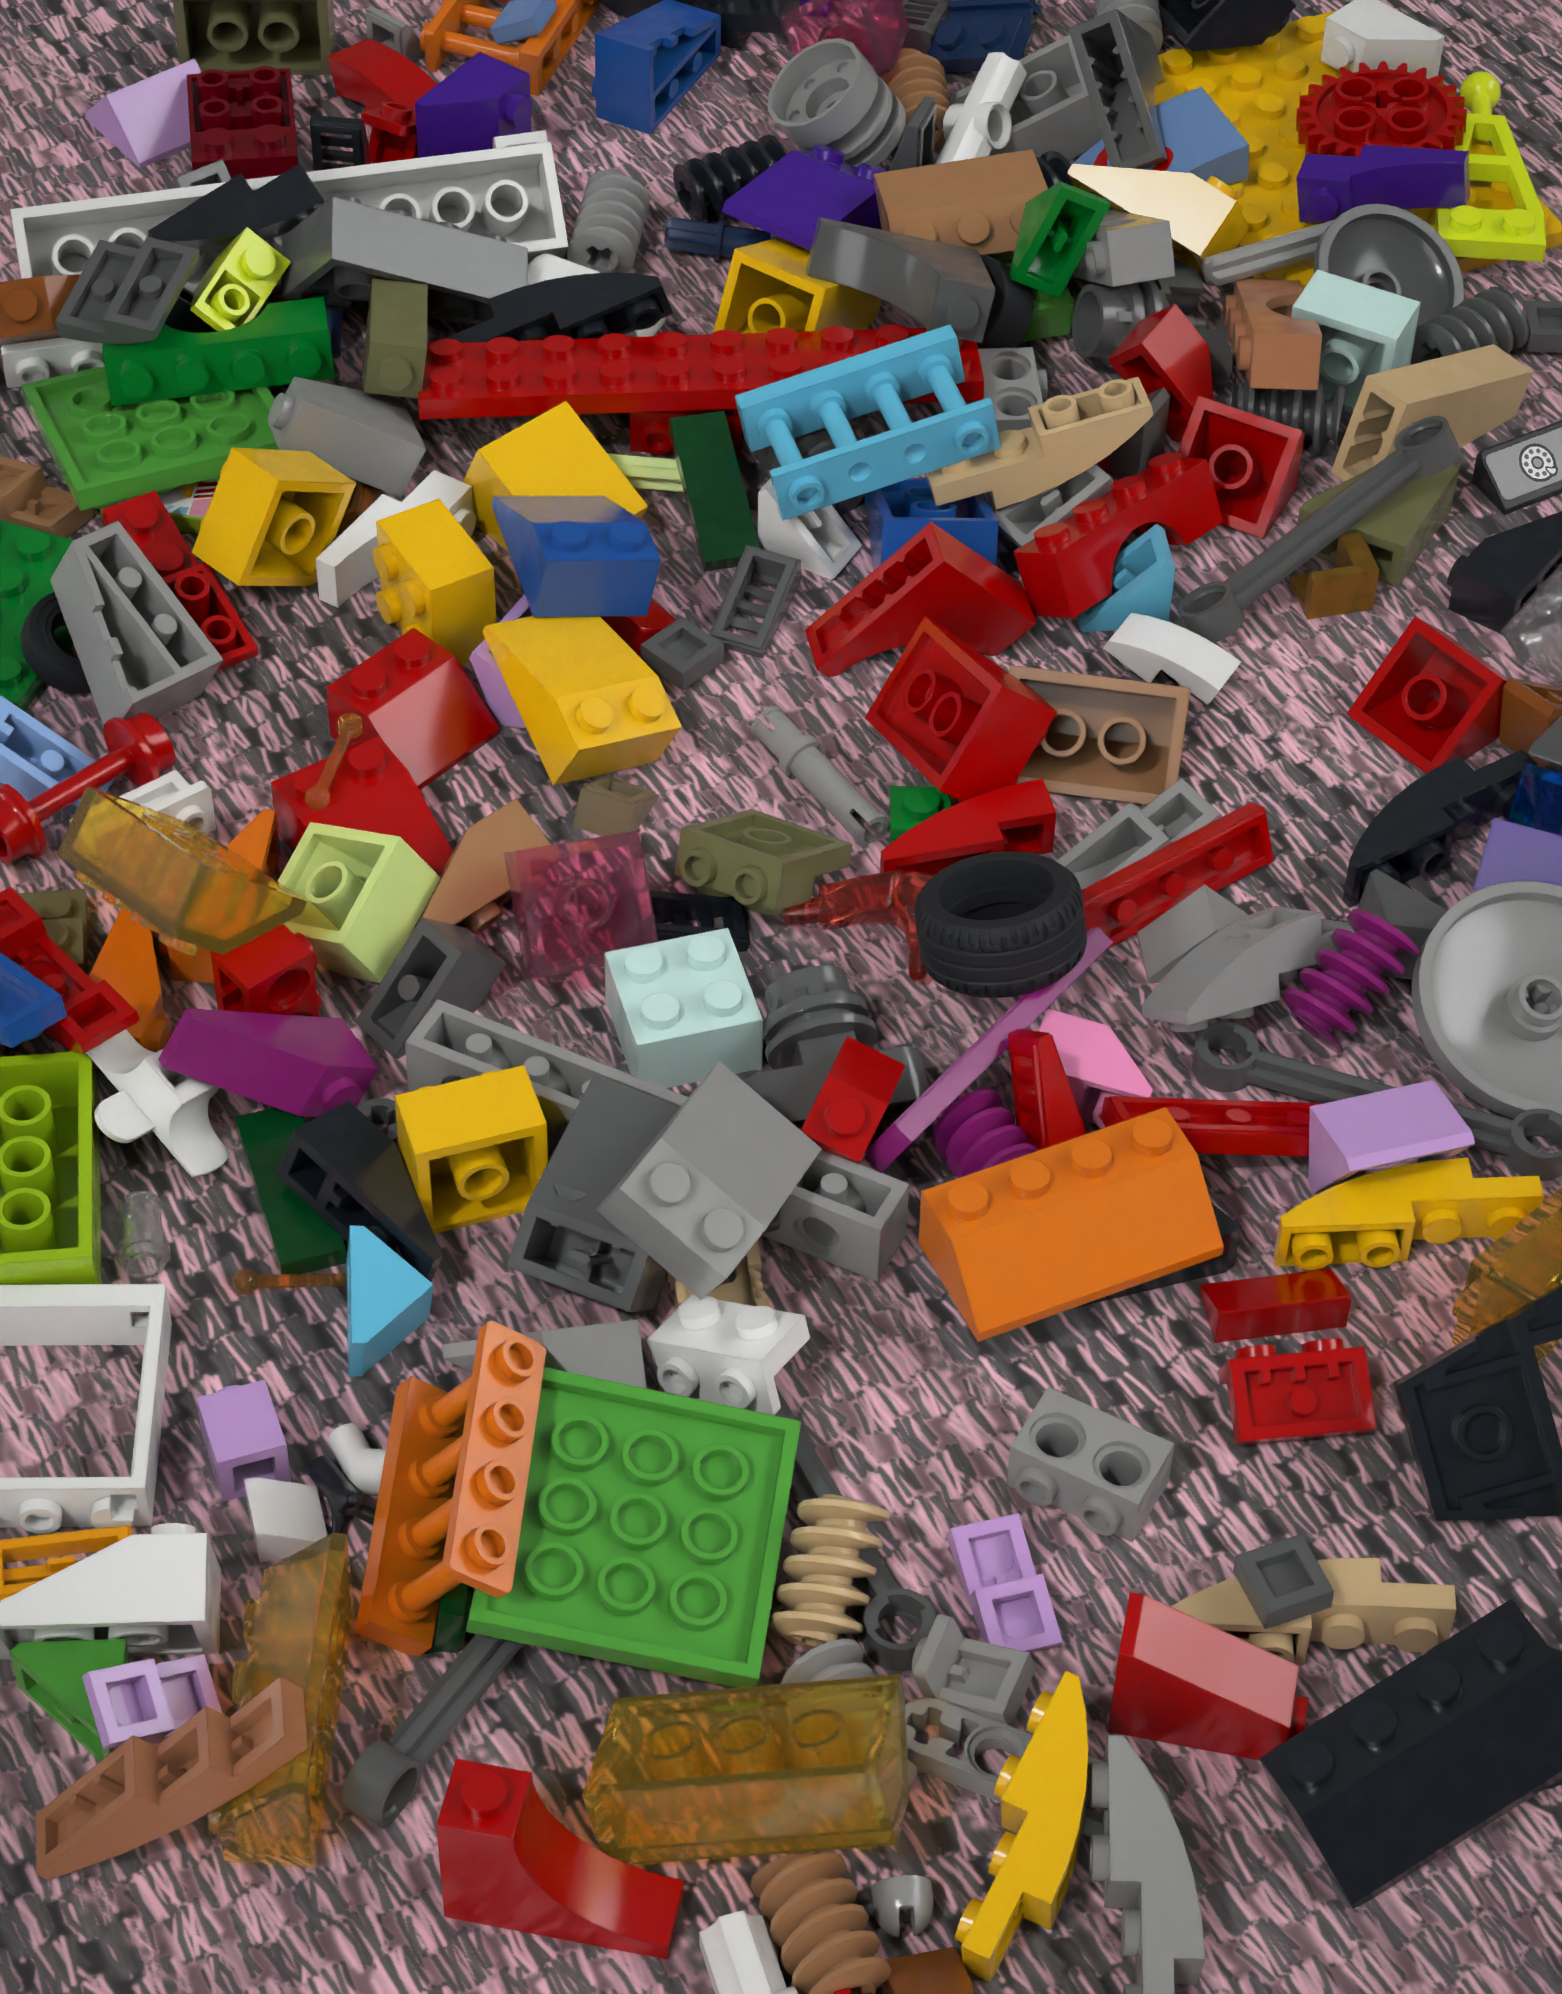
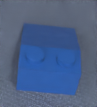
M910 478L865 493L873 571L930 522L996 566L999 521L984 493L936 506L926 478Z
M493 496L491 506L533 617L647 616L661 559L646 522L605 496Z

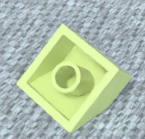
M310 822L252 927L275 915L293 934L299 932L309 940L316 952L320 966L346 977L380 983L410 937L441 877L400 836Z

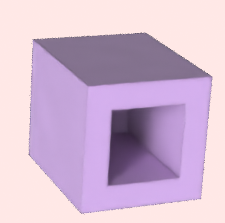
M265 1379L242 1386H227L216 1393L196 1398L202 1438L223 1502L246 1496L244 1479L265 1478L291 1482L287 1444Z

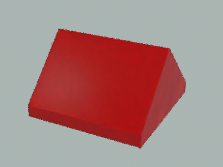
M1198 396L1178 452L1181 453L1182 458L1207 459L1223 519L1221 524L1264 539L1296 492L1305 432Z

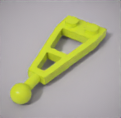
M1474 72L1464 79L1460 87V96L1465 99L1464 106L1471 113H1467L1466 133H1464L1463 144L1455 146V150L1469 151L1472 140L1491 141L1496 155L1469 154L1470 180L1507 183L1516 208L1511 210L1482 209L1468 205H1461L1455 208H1437L1434 222L1435 230L1446 241L1455 257L1543 262L1546 250L1543 209L1505 115H1492V109L1496 106L1501 96L1500 84L1496 77L1488 72Z

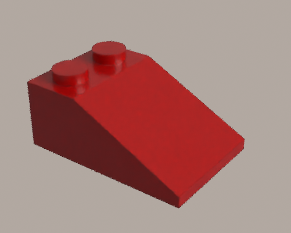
M924 616L866 714L865 719L939 791L964 801L1005 786L1017 784L1018 776L1036 746L1046 737L1049 725L1057 711L1030 687L943 626Z
M376 736L271 782L278 834L292 852L296 849L310 822L400 836L439 876L453 852L410 772L380 736Z

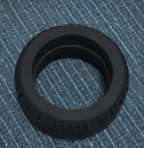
M1007 851L986 853L960 860L936 873L921 888L915 901L914 916L922 964L933 980L960 994L981 998H1003L1040 990L1068 974L1082 959L1086 949L1087 930L1083 895L1079 882L1068 868L1042 855Z

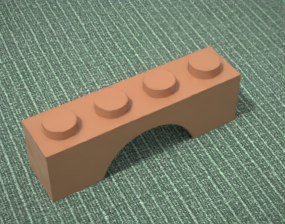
M1241 279L1234 283V295L1224 296L1223 328H1227V340L1232 342V355L1236 356L1237 370H1244L1250 388L1318 390L1322 333L1317 321L1291 317L1292 307L1303 291L1300 280Z

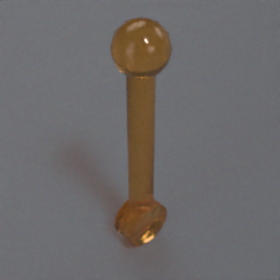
M346 713L339 717L337 722L338 739L317 785L309 788L306 792V803L314 810H322L329 804L330 795L328 789L351 739L360 736L363 731L362 719L355 713Z
M241 1269L235 1273L232 1283L234 1289L239 1294L249 1295L254 1293L257 1288L347 1286L346 1273L257 1275L251 1269Z

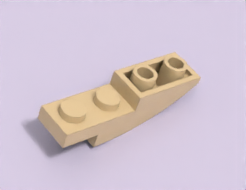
M1139 377L1127 380H1111L1099 388L1071 396H1054L1042 404L1028 407L1031 427L1021 430H1005L998 433L1000 449L925 473L936 506L990 492L997 510L1055 488L1091 468L1130 439L1153 416L1152 405Z
M1380 1558L1317 1560L1334 1590L1331 1608L1268 1629H1264L1236 1577L1200 1590L1171 1606L1296 1665L1305 1664L1309 1641L1323 1642L1326 1646L1334 1649H1351L1366 1643L1396 1645V1647L1403 1651L1413 1653L1430 1650L1450 1637L1457 1610L1454 1585L1382 1582Z

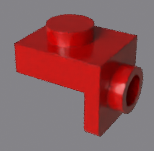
M386 101L382 102L380 108L362 111L361 119L364 120L366 125L372 126L369 141L372 164L418 158L416 116L412 115L413 109L401 103Z

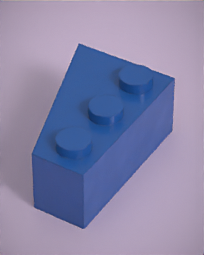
M663 0L595 33V77L592 83V95L596 98V117L651 134L721 55V15L674 0Z

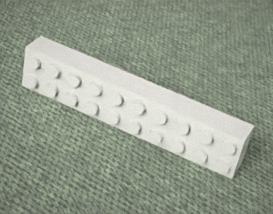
M551 141L306 172L323 197L324 203L332 197L350 196L359 199L363 205L382 210H404L412 218L431 223H453L459 227V230L469 233L499 235L504 237L507 243L528 248V265L537 255L544 253L564 259L569 247ZM278 176L246 179L254 192ZM226 182L10 209L21 279L44 275L81 274L99 240L140 249L146 237H148V230ZM287 233L265 241L282 254V237ZM220 252L200 253V257L184 286L185 289L194 293ZM281 278L266 300L274 299V295L281 293Z

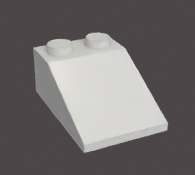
M182 1523L155 1525L151 1528V1534L130 1535L1 1600L0 1660L11 1659L9 1651L20 1642L126 1639L129 1656L219 1654L221 1568L207 1533H196L194 1526Z

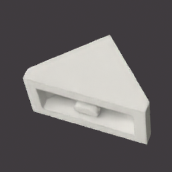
M771 478L758 492L757 539L760 549L800 559L801 568L832 580L861 548V542L832 505L782 521Z

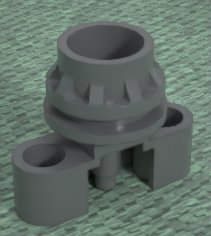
M1174 265V277L1115 287L1088 284L1081 289L1076 298L1072 315L1073 341L1077 352L1081 356L1098 358L1108 368H1113L1107 359L1142 319L1176 304L1209 345L1213 389L1221 390L1228 384L1232 373L1233 358L1230 345L1223 330L1208 329V323L1204 318H1194L1190 315L1198 304L1200 294H1203L1205 290L1195 267Z
M819 965L798 969L779 977L767 987L765 999L769 1011L763 1023V1035L767 1045L765 1050L768 1065L773 1070L755 1074L744 1080L749 1087L798 1129H801L845 1038L849 1036L871 1048L878 1038L875 1023L869 1018L865 999L850 989L846 972L836 966ZM903 1046L878 1050L906 1065L878 1127L891 1125L930 1087L921 1054L917 1048Z

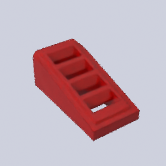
M1020 1028L1008 1033L1016 1126L1022 1127L1028 1137L1027 1144L1034 1145L1039 1151L1087 1134L1052 1034Z

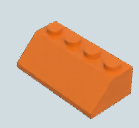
M1166 1107L921 1191L918 1243L977 1342L1223 1255L1224 1245L1198 1154Z

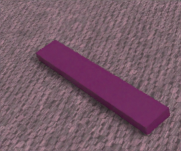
M1098 926L1095 929L1091 928L1087 932L1084 955L1077 965L1057 982L1040 990L1024 994L866 1150L867 1155L864 1158L878 1172L882 1173L1009 1047L1008 1033L1018 1028L1027 1029L1113 941Z

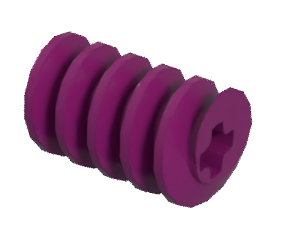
M1353 909L1347 916L1349 925L1354 932L1337 928L1332 934L1331 939L1338 952L1327 948H1320L1316 953L1315 959L1322 972L1312 968H1304L1300 972L1299 979L1306 992L1288 987L1282 995L1287 1007L1291 1011V1016L1301 1027L1327 1048L1337 1053L1340 1052L1341 1047L1332 1034L1334 1029L1336 1028L1353 1035L1358 1030L1348 1012L1354 1009L1370 1015L1374 1011L1364 994L1367 989L1383 995H1387L1390 991L1381 976L1382 971L1385 969L1401 976L1406 972L1404 965L1396 954L1400 950L1416 956L1421 954L1411 939L1385 919L1361 909Z
M988 1088L979 1089L960 1097L946 1109L934 1126L933 1145L941 1157L945 1158V1162L953 1175L958 1178L1038 1151L1034 1145L1027 1144V1135L1022 1127L1015 1125V1118L1010 1110L1002 1107L1003 1101L995 1090Z

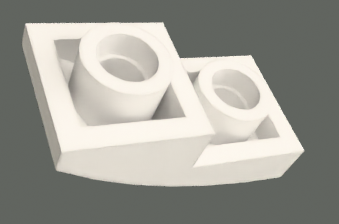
M1131 613L1103 647V649L1118 659L1126 669L1136 673L1146 682L1151 683L1159 671L1162 670L1172 677L1180 687L1190 688V693L1207 705H1209L1241 663L1240 660L1221 647L1186 628L1165 620Z

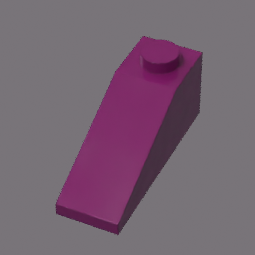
M186 1008L158 1058L162 1066L171 1071L294 1115L318 1117L348 1100L357 1107L379 1069L342 1018Z

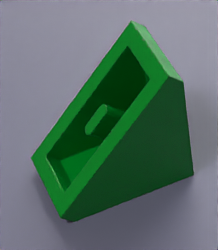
M1060 181L1026 202L1009 274L1011 280L1060 298L1087 249V242H1091L1111 206L1109 200Z

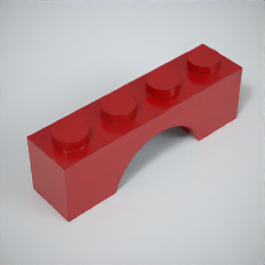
M1179 452L1158 455L1148 461L1149 468L1137 475L1124 477L1113 482L1110 486L1111 491L1104 496L1076 505L1072 509L1073 515L1067 519L1036 530L1033 540L1014 551L1033 615L1075 618L1111 595L1112 573L1117 553L1124 540L1134 529L1141 536L1158 524L1165 529L1169 545H1188L1221 524L1223 519L1207 459L1182 458Z

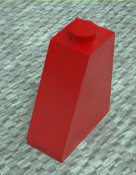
M1130 1592L1118 1654L1107 1732L1261 1761L1260 1757L1304 1730L1309 1697L1295 1695L1298 1665L1151 1597Z

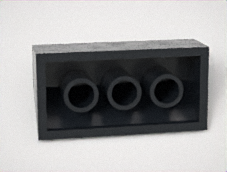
M1512 1599L1260 1757L1272 1792L1353 1909L1378 1896L1562 1778V1667L1554 1653Z

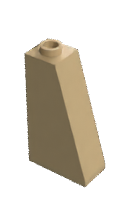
M1492 344L1368 375L1363 383L1331 472L1343 481H1347L1376 466L1396 450L1394 441L1403 429L1416 421L1432 416H1441L1447 419L1461 448L1517 415L1534 371Z

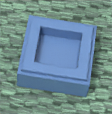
M555 0L510 1L498 16L490 31L497 44H506L537 36L556 11L557 4Z

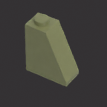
M372 278L361 374L364 393L418 399V392L422 391L427 352V284Z
M1450 466L1435 475L1425 478H1414L1343 533H1362L1379 567V581L1396 587L1400 586L1452 509L1459 468ZM1370 469L1304 502L1299 509L1297 525ZM1339 537L1315 554L1314 557L1335 564Z

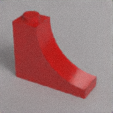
M930 522L806 628L805 633L816 669L827 677H834L870 656L893 648L907 646L924 616L934 620L975 650L988 656L999 655L1036 624V620L1023 584Z
M456 1758L436 1824L444 1917L668 1960L683 1900L684 1880L663 1876L632 1866L603 1853L578 1838L565 1828L545 1807L534 1786L532 1772Z

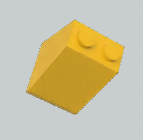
M776 238L734 249L713 332L718 330H734L739 333H767L775 328H789L796 332L822 331L831 326H844L851 330L866 329L877 318L882 299L842 284L808 276L806 265L810 250L785 239Z
M567 401L478 449L463 480L464 483L472 486L473 512L476 514V526L507 551L508 548L491 506L493 496H605L639 519H642L648 508L646 502Z

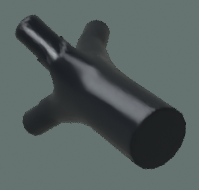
M323 1455L311 1461L307 1468V1475L326 1497L331 1509L332 1526L330 1540L336 1543L344 1540L345 1527L350 1516L357 1517L373 1525L376 1507L366 1500L364 1493L358 1492L330 1457Z

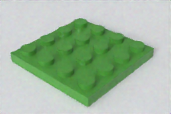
M95 367L21 385L25 405L80 511L90 508L104 509L117 504L119 501L135 498L154 490L158 495H163L176 487L200 481H219L221 469L227 461L232 447L279 450L268 422L269 412L275 399L267 387L111 406L105 367Z
M544 1367L512 1590L502 1598H496L475 1589L466 1632L755 1691L760 1677L801 1421Z

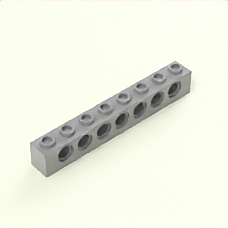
M439 999L436 1000L405 1042L409 1092L425 1086H436L479 1076L489 1071H500L525 1065L547 1123L548 1150L552 1152L555 1151L593 1076L601 1077L680 1106L688 1099L687 1096ZM821 1150L769 1226L762 1233V1236L878 1282L906 1236L910 1184Z

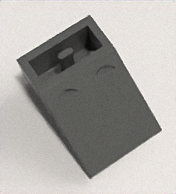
M593 1076L527 1203L507 1267L628 1312L653 1311L656 1307L667 1270L597 1212L596 1209L681 1106L601 1077Z

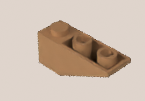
M516 798L466 830L451 853L440 875L441 879L415 927L420 919L424 917L468 928L474 935H477L494 924L503 915V912L500 910L501 906L514 898L517 899L520 905H524L549 887L551 883L547 879V875L558 862L560 856Z

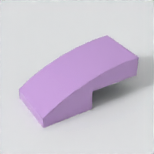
M1019 1513L951 1528L947 1535L959 1578L983 1642L1029 1653L1061 1646L1063 1641L1043 1573L1036 1575Z
M205 1654L155 1664L154 1658L89 1671L82 1676L103 1748H117L132 1735L151 1744L161 1743L205 1706L222 1713Z

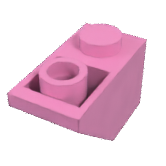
M1047 1009L1038 1031L1052 1034L1083 1121L1096 1124L1101 1129L1106 1128L1100 1118L1105 1097H1152V1087L1109 1025Z

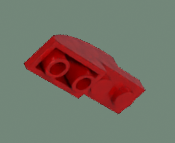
M155 490L102 509V523L104 527L116 521L120 522L223 658V662L217 671L258 656V647L209 565L205 562L198 563Z

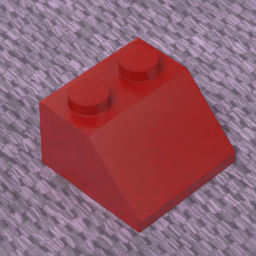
M1415 616L1346 714L1427 774L1458 756L1466 760L1499 738L1503 687L1508 678L1448 634Z
M415 628L410 629L326 687L330 736L347 749L380 736L410 772L419 790L500 734L499 726L456 656Z

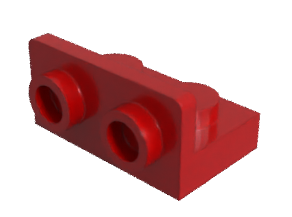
M1327 1338L1303 1343L1302 1352L1277 1355L1275 1345H1254L1235 1350V1359H1229L1218 1370L1220 1384H1227L1235 1446L1372 1433L1377 1429L1365 1346L1344 1348L1343 1339Z

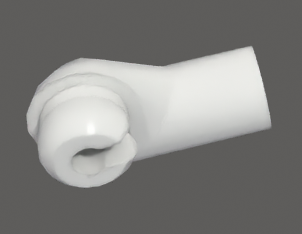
M349 1423L339 1426L330 1434L328 1444L345 1476L358 1492L367 1495H378L386 1449H372L357 1424Z

